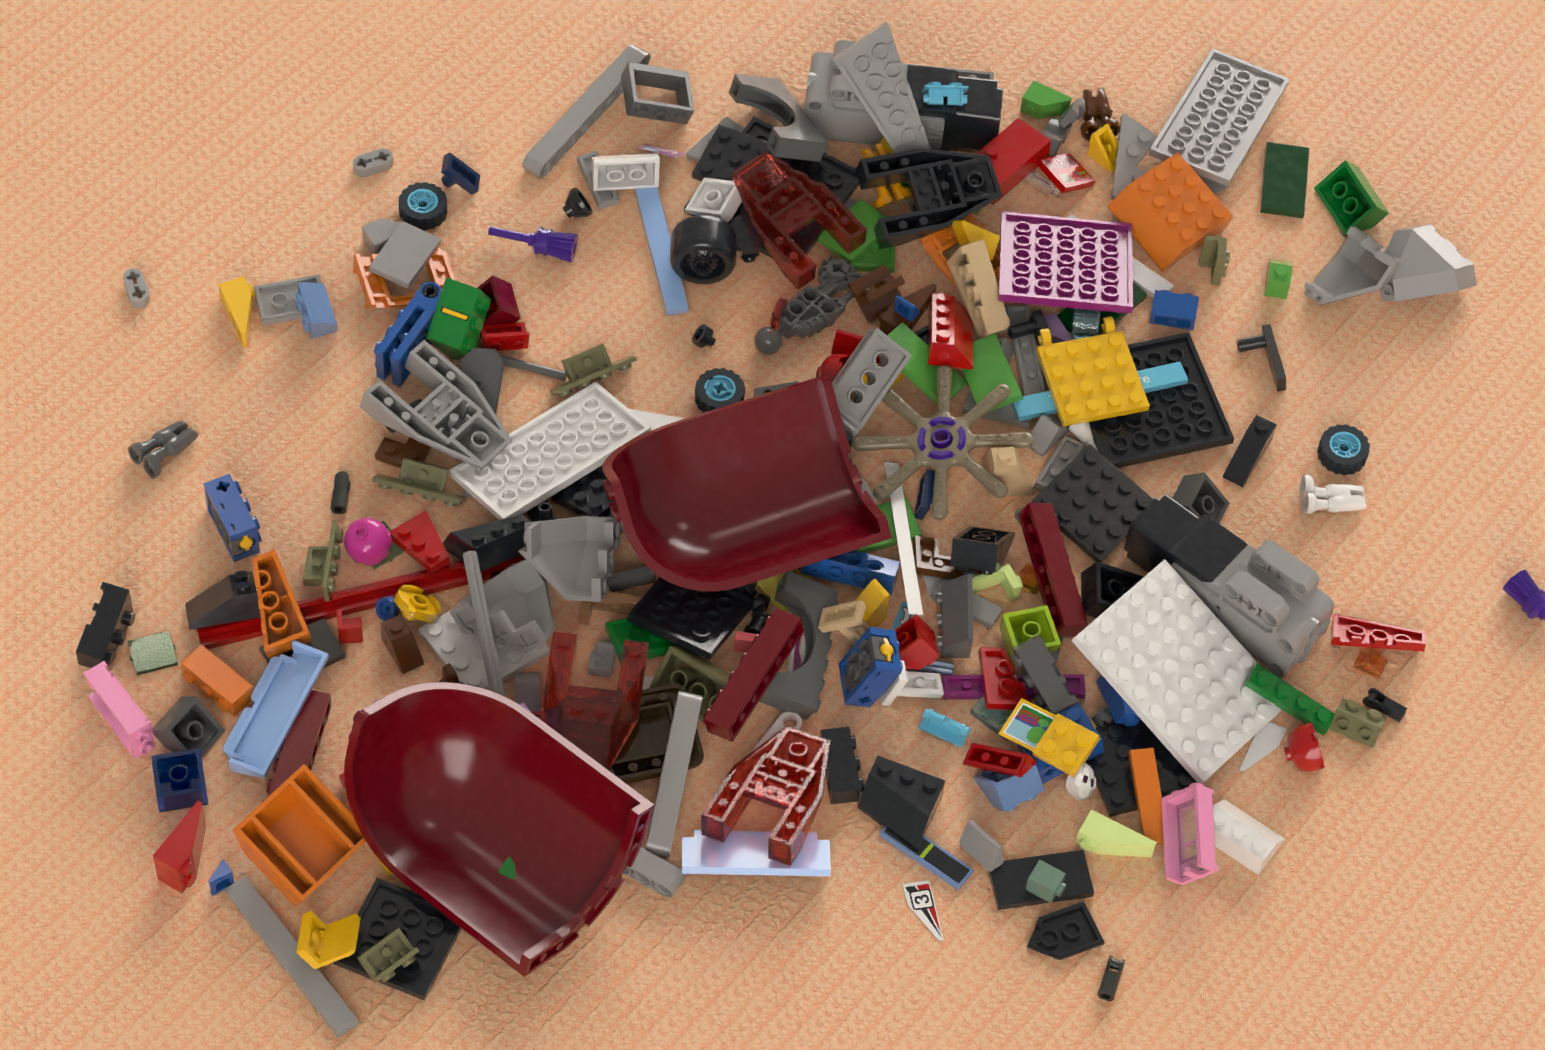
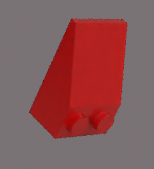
M199 800L153 855L157 879L180 893H183L187 887H191L197 878L206 830L203 805Z

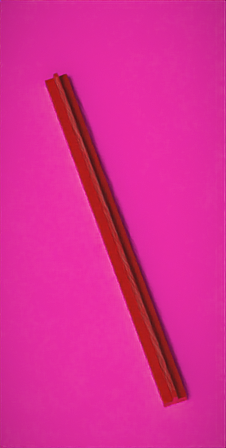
M519 555L482 571V581L492 579V572L505 570L512 564H517L525 558ZM462 561L448 564L433 574L427 570H422L331 593L330 601H325L324 595L300 600L297 603L305 623L308 625L323 618L325 620L336 618L337 610L342 609V616L376 608V603L379 599L388 596L395 597L397 591L403 585L419 587L424 590L422 592L423 595H428L468 585L465 564ZM261 618L196 629L200 645H203L206 649L263 636Z

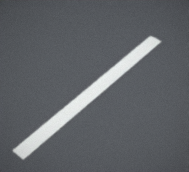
M885 462L887 478L899 469V463ZM901 485L890 495L908 612L909 614L923 615L903 487Z

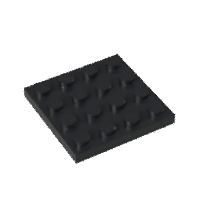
M1089 444L1031 503H1052L1057 515L1060 531L1095 562H1102L1127 537L1131 522L1154 499Z
M659 577L629 612L627 621L710 660L753 608L756 598L734 588L723 591L691 590L672 584Z
M1142 720L1134 726L1113 722L1096 727V731L1102 738L1104 752L1086 762L1094 771L1096 786L1109 817L1138 810L1128 754L1130 750L1154 748L1162 798L1170 795L1173 791L1182 790L1189 787L1192 783H1197Z
M376 878L358 912L361 920L356 950L351 956L335 961L333 964L371 979L357 957L391 932L400 928L412 947L419 949V952L414 955L416 960L405 968L402 965L394 970L396 975L388 981L383 982L381 979L377 982L425 1001L462 928L419 894Z

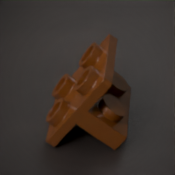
M883 265L850 282L848 286L866 320L870 323L879 318L881 312L887 310L895 302L897 295L902 297L898 287L905 284L902 275L894 279L887 267Z

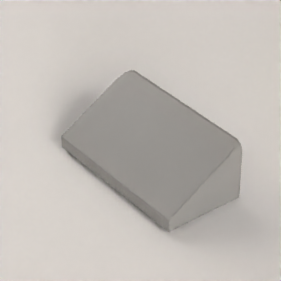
M969 820L961 837L960 847L986 870L991 872L1004 863L1002 846L976 823Z

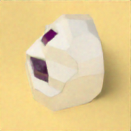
M1084 763L1075 778L1070 775L1068 776L1065 785L1068 793L1077 800H1088L1094 793L1096 778L1094 777V771L1089 765Z

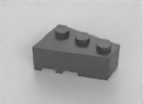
M1035 635L1012 648L1014 653L1011 656L1017 668L1021 667L1024 671L1025 676L1022 678L1028 689L1033 688L1036 694L1034 700L1037 706L1055 714L1078 701L1075 694L1071 695L1065 684L1067 682L1065 677L1058 671L1055 660L1040 636Z

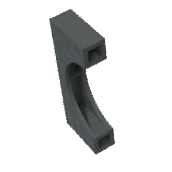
M735 74L729 90V94L734 101L760 109L784 125V127L772 128L766 145L772 155L780 158L821 162L822 156L827 149V142L782 80Z
M790 571L786 572L778 581L774 601L784 605L793 615L801 618L805 630V657L799 669L785 673L778 672L759 702L785 712L797 713L805 720L813 713L818 712L821 705L819 695L825 683L823 673L828 666L827 652L832 644V640H830L832 631L823 633L818 628L823 608L839 605L837 600L838 590Z

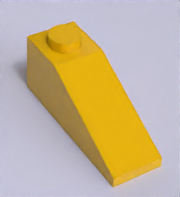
M242 276L218 285L220 299L244 348L248 346L253 311L252 297L255 296L252 284H247L245 277Z

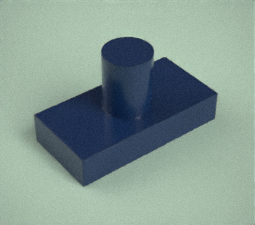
M452 153L444 155L441 173L444 174L442 176L443 185L451 187L457 184L471 195L477 193L480 174Z
M930 469L925 471L919 481L914 512L915 518L923 520L930 510L933 500L935 471Z

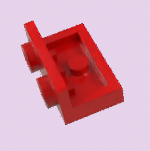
M525 322L483 325L480 333L483 348L496 349L497 351L528 349L529 332L526 331Z

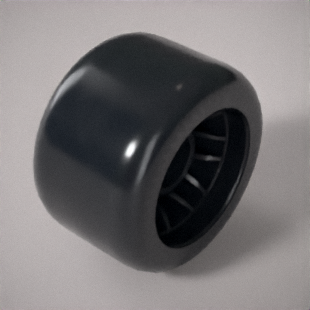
M695 215L680 221L675 226L670 239V264L673 271L680 278L694 284H713L724 280L734 270L736 265L737 237L734 229L726 221L711 215Z

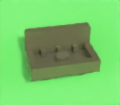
M1205 236L1200 253L1199 266L1211 267V285L1220 286L1221 278L1226 277L1227 264L1230 261V251L1227 250V238Z
M1343 698L1334 715L1330 729L1372 748L1387 717L1377 710H1369L1360 706L1354 700Z
M397 928L357 957V959L374 983L381 979L383 982H386L396 975L394 970L402 965L405 968L416 960L414 955L419 952V949L417 947L413 948L400 928Z

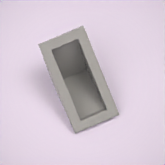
M1042 415L1031 432L1034 441L1029 448L1043 457L1069 431V426L1062 427L1060 419L1054 415Z
M539 672L515 673L516 703L520 705L524 702L530 712L541 711Z

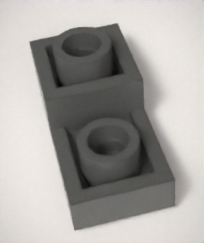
M1083 98L1076 99L1061 114L1058 124L1065 128L1069 123L1073 124L1076 120H1079L1086 111L1085 100Z
M1054 117L1049 120L1042 131V134L1051 140L1049 157L1056 156L1061 143L1064 144L1072 127V124L1069 123L1063 128L1058 124L1059 119Z

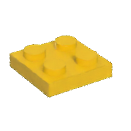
M1057 713L1033 750V756L1075 778L1100 740L1098 734Z

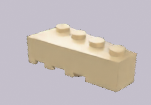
M984 239L960 246L948 260L947 264L978 337L982 339L992 334H996L997 337L1004 335L1007 332V328L1011 326L1010 318L1007 315L1003 301H998L999 287Z

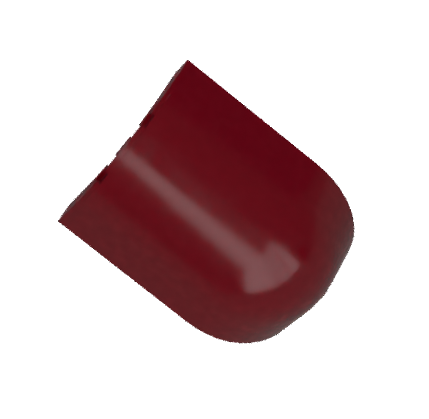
M827 375L656 428L620 446L603 463L602 469L606 480H603L602 484L605 493L612 500V502L608 503L611 514L614 516L616 523L619 522L633 550L641 561L655 574L683 588L697 591L730 590L892 538L886 515L873 502L868 491H863L861 487L863 481L856 464L853 465L851 458L849 459L847 453H851V449L842 423L832 381Z
M432 682L397 690L382 699L376 700L370 706L358 710L354 715L352 730L348 737L344 778L352 814L367 844L378 859L398 879L523 977L554 958L579 938L577 932L585 924L589 927L617 893L625 880L621 877L627 866H633L639 853L654 804L530 711L507 697L483 688L459 683ZM508 856L515 863L516 879H511L498 873Z

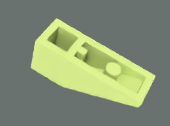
M1092 809L1078 831L1076 844L1080 845L1082 849L1096 854L1152 858L1157 842Z

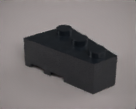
M102 582L100 587L103 591L102 598L99 604L94 603L92 610L96 611L91 624H86L76 650L79 665L93 668L103 661L106 662L107 666L113 664L116 650L119 645L121 646L124 643L128 626L131 627L135 620L129 589Z

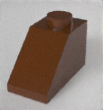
M402 614L380 623L381 639L402 674L424 665L413 632Z

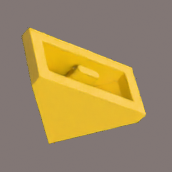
M1105 124L1091 135L1088 155L1108 172H1112L1115 170L1118 142L1109 124Z

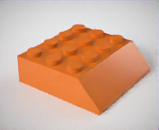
M1178 152L1130 183L1107 206L1120 223L1132 224V237L1161 271H1164L1201 246L1205 236H1216L1225 230L1233 218L1232 214Z
M305 764L295 771L233 829L244 854L295 908L366 842L354 816Z

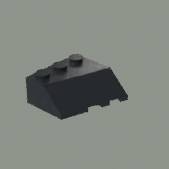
M523 515L452 531L444 540L443 545L447 552L463 563V553L476 551L480 571L482 572L521 555L518 551L525 547V523L532 521Z
M877 756L868 775L858 809L878 824H884L890 828L896 836L905 839L911 844L913 849L918 851L942 799L946 781Z

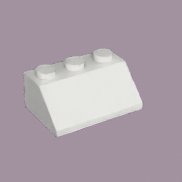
M657 153L591 157L593 190L659 187V155Z
M1225 799L1213 806L1215 847L1259 875L1284 843L1285 838Z

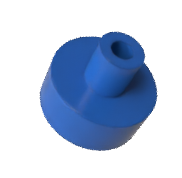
M388 596L377 601L376 613L381 620L387 621L399 615L400 608L393 601L394 597Z

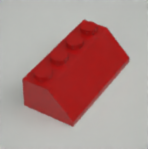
M932 293L928 314V365H947L952 368L973 370V323L968 311L955 296L945 293Z

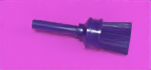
M492 226L488 230V235L528 243V246L533 247L534 254H542L546 257L550 255L570 263L574 260L578 245L577 234L553 232L552 229L547 230L542 227L536 233L531 232L530 234Z
M1522 570L1511 577L1502 589L1522 606L1521 610L1526 612L1530 619L1539 617L1540 620H1545V591L1539 589L1526 570Z

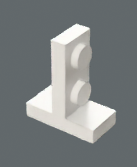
M900 660L903 664L902 672L880 696V703L884 706H890L897 696L940 699L944 694L940 673L906 671L904 661Z

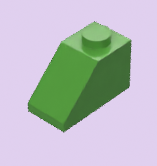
M1033 81L1022 97L1020 111L1037 119L1060 116L1070 106L1072 98Z
M1269 259L1264 296L1287 298L1293 268L1291 262Z

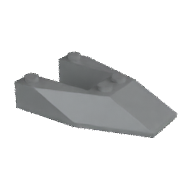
M425 340L409 353L405 368L433 391L413 409L383 382L378 380L364 393L360 408L376 422L481 470L512 442V439L476 383Z

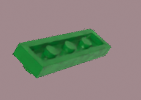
M1256 663L1252 667L1244 684L1246 687L1302 723L1311 722L1314 730L1322 736L1328 732L1335 713Z

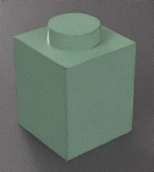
M1039 860L1028 877L1025 890L1052 903L1056 896L1061 897L1067 884L1063 883L1066 873Z

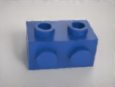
M1155 290L1150 324L1194 330L1199 297L1189 293L1178 294L1172 293L1169 290Z

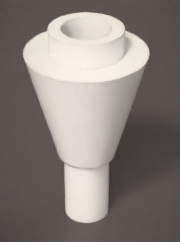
M1089 422L1069 426L1068 430L1086 446L1091 444L1098 451Z

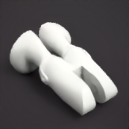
M1303 475L1301 478L1300 500H1303L1301 508L1304 514H1312L1317 510L1325 509L1329 512H1343L1367 508L1363 486L1329 484L1325 488L1314 485V480L1310 475Z

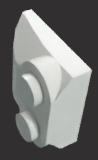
M704 178L685 208V212L692 215L715 216L728 223L743 200V186L740 182Z

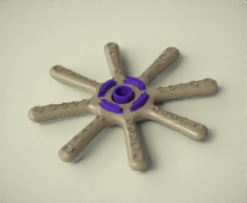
M947 365L940 366L937 369V414L934 417L924 418L920 416L891 388H889L881 400L914 425L915 432L912 435L903 437L855 436L851 442L852 448L856 451L909 449L914 452V457L873 489V495L877 500L888 498L918 469L922 467L933 468L935 470L931 514L936 520H943L947 517V471L954 466H960L967 470L996 498H1003L1007 495L1008 487L971 459L969 456L971 450L978 447L1014 446V448H1028L1034 441L1032 434L1028 432L975 435L970 431L972 424L1008 398L1011 390L1006 384L996 386L963 417L956 418L951 416L949 407L953 371Z

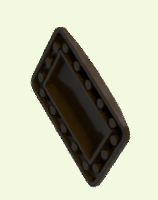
M669 684L556 706L547 711L545 722L626 784L657 778L661 775L678 691L686 692V690L679 684ZM697 727L688 770L700 766L704 760V752Z

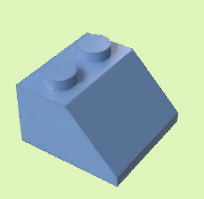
M1036 765L1022 777L988 770L973 776L975 782L992 806L1005 812L1016 809L1018 804L1033 800L1038 796L1037 794L1045 791Z

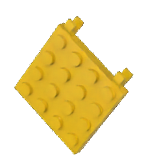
M1112 316L1103 318L1104 324H1101V328L1104 334L1052 344L1050 330L1046 328L1039 331L1041 335L1038 336V341L1041 346L1037 347L1036 353L1062 427L1148 411L1150 405L1122 331H1115V323Z

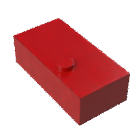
M1017 118L976 153L977 155L990 156L1002 197L993 201L992 205L996 204L1038 167L1037 163L1040 159L1048 158L1050 155L1051 140L1020 118Z

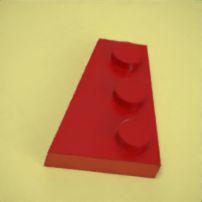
M427 511L420 513L390 531L392 541L429 573L433 574L450 564V557Z
M980 647L978 654L986 709L1014 710L1021 698L1033 703L1031 699H1028L1023 683L1018 681L1014 673L1015 668L1004 648Z

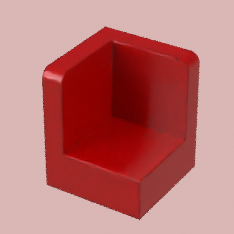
M342 609L337 610L339 644L363 642L362 618L342 619Z

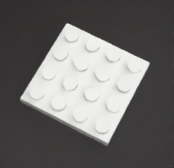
M450 611L436 618L434 623H427L418 629L419 635L443 665L450 663L458 675L459 682L462 681L466 685L489 690L478 635L462 633L451 616ZM495 643L502 682L515 676V673H520L551 655V649L546 643L526 653L517 651L515 647L506 644L502 646Z

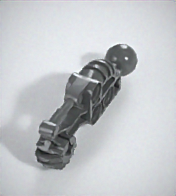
M832 256L828 260L823 259L817 273L820 285L816 288L813 286L804 287L787 303L786 313L780 326V316L784 307L775 315L773 327H763L758 330L754 337L756 349L765 355L774 354L782 346V336L790 339L792 336L795 337L797 335L803 339L806 336L812 337L815 332L820 333L826 327L834 325L835 320L845 311L846 304L854 298V295L850 289L844 298L830 297L837 291L849 289L848 284L864 275L856 273L854 265L849 264L848 259L841 260L840 256L837 259H834Z

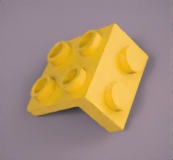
M312 911L304 913L296 953L314 970L351 956L356 950L361 917L358 914H353L326 925Z

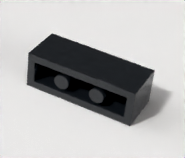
M849 727L822 729L819 743L830 804L858 802L860 792L864 790V781L862 777H858L860 760L859 756L854 755V750H856L855 735L851 736Z

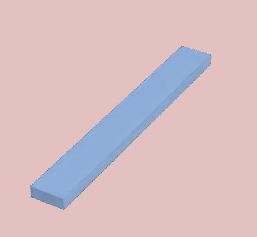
M657 187L634 189L666 315L688 313L689 307L681 278L673 271L670 264L671 238Z

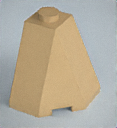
M1014 446L991 448L982 458L983 468L1008 487V493L1005 497L1033 495L1035 493L1031 473ZM988 491L989 498H996Z

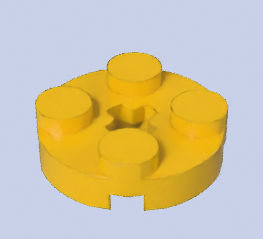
M403 585L393 599L396 605L403 611L402 616L410 621L417 619L429 624L434 623L441 610L438 600L431 594L429 597L423 595L422 592L424 590L419 587Z

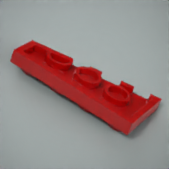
M1334 614L1331 629V645L1424 652L1426 632Z

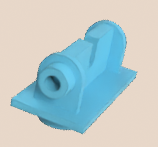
M930 82L922 90V93H927L923 94V102L928 105H943V97H947V105L962 106L967 104V95L963 94L966 93L968 86H962V83L941 85L940 82Z
M932 708L925 709L922 715L923 719L918 726L919 729L962 748L972 729L966 726L965 723L961 724L935 712Z

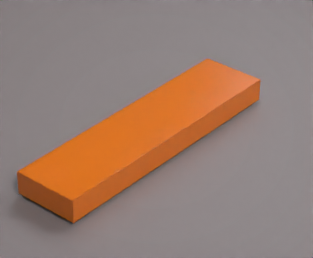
M1154 748L1130 750L1128 754L1142 835L1157 842L1156 845L1164 844L1162 795Z

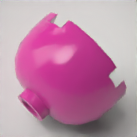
M362 518L354 521L348 527L344 536L346 552L354 562L365 564L366 566H372L385 559L389 554L390 544L392 545L391 533L382 522L374 518Z

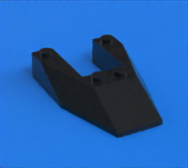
M919 148L861 159L855 170L861 190L908 181L917 212L880 218L874 232L880 249L903 245L952 226L953 221H960L1002 197L990 156Z

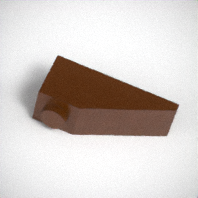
M932 283L904 297L905 300L921 310L920 314L912 322L894 311L895 302H893L887 310L881 312L878 319L880 322L879 330L888 335L903 322L912 331L930 306L932 293L936 294L937 285Z

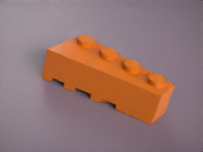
M275 549L254 557L253 566L258 593L264 652L269 660L274 656L293 650V640L302 644L310 643L313 640Z

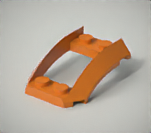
M974 213L962 219L985 229L982 224L978 223L973 215ZM950 226L920 239V242L940 271L957 287L947 264L948 261L942 254L959 244L954 229ZM997 245L991 263L996 267L993 271L999 287L1000 247Z
M437 248L425 266L430 281L437 283L442 289L446 278L453 280L455 278L446 252ZM355 254L353 274L358 275L366 299L364 308L406 307L415 294L390 297L384 278L369 271L370 264L378 254H371L370 257H360V254Z

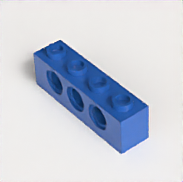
M853 550L803 566L801 573L865 589L873 579H876L891 596L897 581L900 562Z

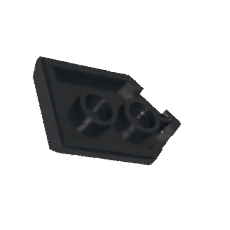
M1083 901L1039 917L1027 948L1057 960H1062L1104 945L1105 942Z

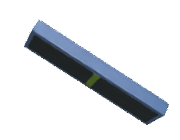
M887 826L880 832L881 838L958 891L973 874L972 868L925 836L918 851H916L909 842L902 837L896 836Z

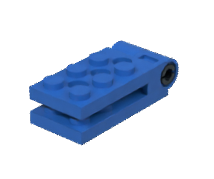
M424 283L406 308L400 310L396 322L393 326L390 325L383 340L376 344L374 354L377 378L385 381L391 373L393 385L401 388L411 374L405 368L409 353L423 340L430 345L432 344L426 337L442 291L437 283Z

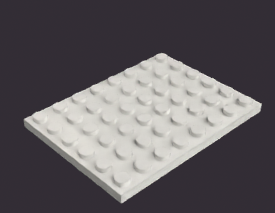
M1165 559L1071 640L1197 783L1205 782L1282 710L1244 685L1252 667L1257 662Z

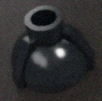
M575 187L571 189L565 201V206H563L566 215L571 218L572 216L588 217L593 214L587 199L579 189Z

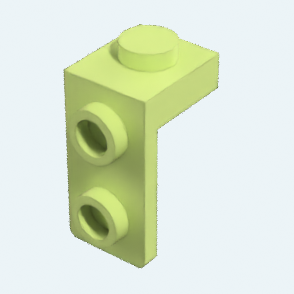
M1009 564L1002 566L992 575L975 574L972 576L973 593L1001 583L1011 601L1020 598L1021 588L1023 587L1022 580L1019 575H1015Z

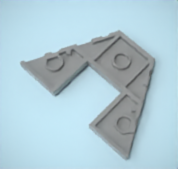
M1125 113L1120 118L1121 124L1111 200L1117 197L1130 183L1146 173L1137 165L1148 153L1158 137ZM1199 176L1214 194L1228 189L1227 186Z

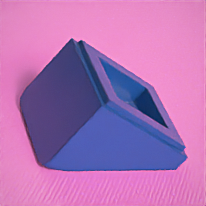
M899 295L896 296L894 311L912 322L920 314L921 310Z
M225 860L220 862L208 880L212 896L234 883L233 873Z

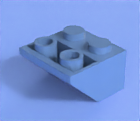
M309 282L298 283V291L295 292V303L298 312H302V325L305 333L309 332L311 339L337 332V322L325 285Z

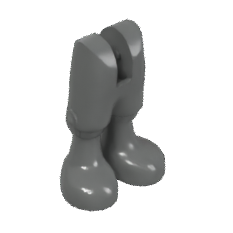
M181 420L155 432L148 441L133 443L128 447V454L134 463L139 465L143 462L145 472L154 479L161 473V461L165 457L175 456L197 439L198 433L192 428H188V424ZM160 446H161V448H159V449H157V450H155V451H152V450L155 449L156 447H160Z

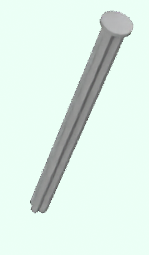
M468 551L463 553V559L489 691L505 697L477 552Z

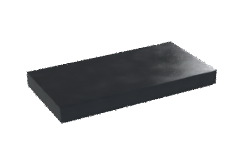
M1084 850L1004 860L1002 865L989 872L997 910L1049 903L1025 890L1028 877L1039 860L1066 873L1063 882L1067 884L1061 897L1056 896L1053 902L1094 896Z

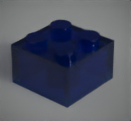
M200 748L151 756L159 813L192 808L198 800L202 802L203 806L209 805Z

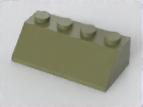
M675 645L669 647L649 688L679 684L685 688L687 693L702 696L698 719L704 722L705 712L716 701L718 692L726 686L730 674L700 655Z

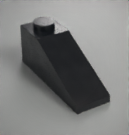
M1256 415L1245 432L1222 478L1243 487L1270 445L1277 424Z

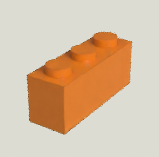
M200 645L181 662L183 679L188 684L197 686L206 698H212L223 712L228 711L235 716L252 701L253 685L203 645Z

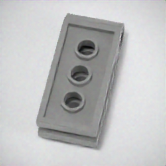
M878 328L867 331L832 382L844 430L852 436H855L862 429L912 357V354ZM877 355H878L879 358H880V364H879V366H878L877 363H876V357H877ZM864 374H866L868 378L866 384L863 381ZM852 392L855 395L854 402H852L850 399V394Z

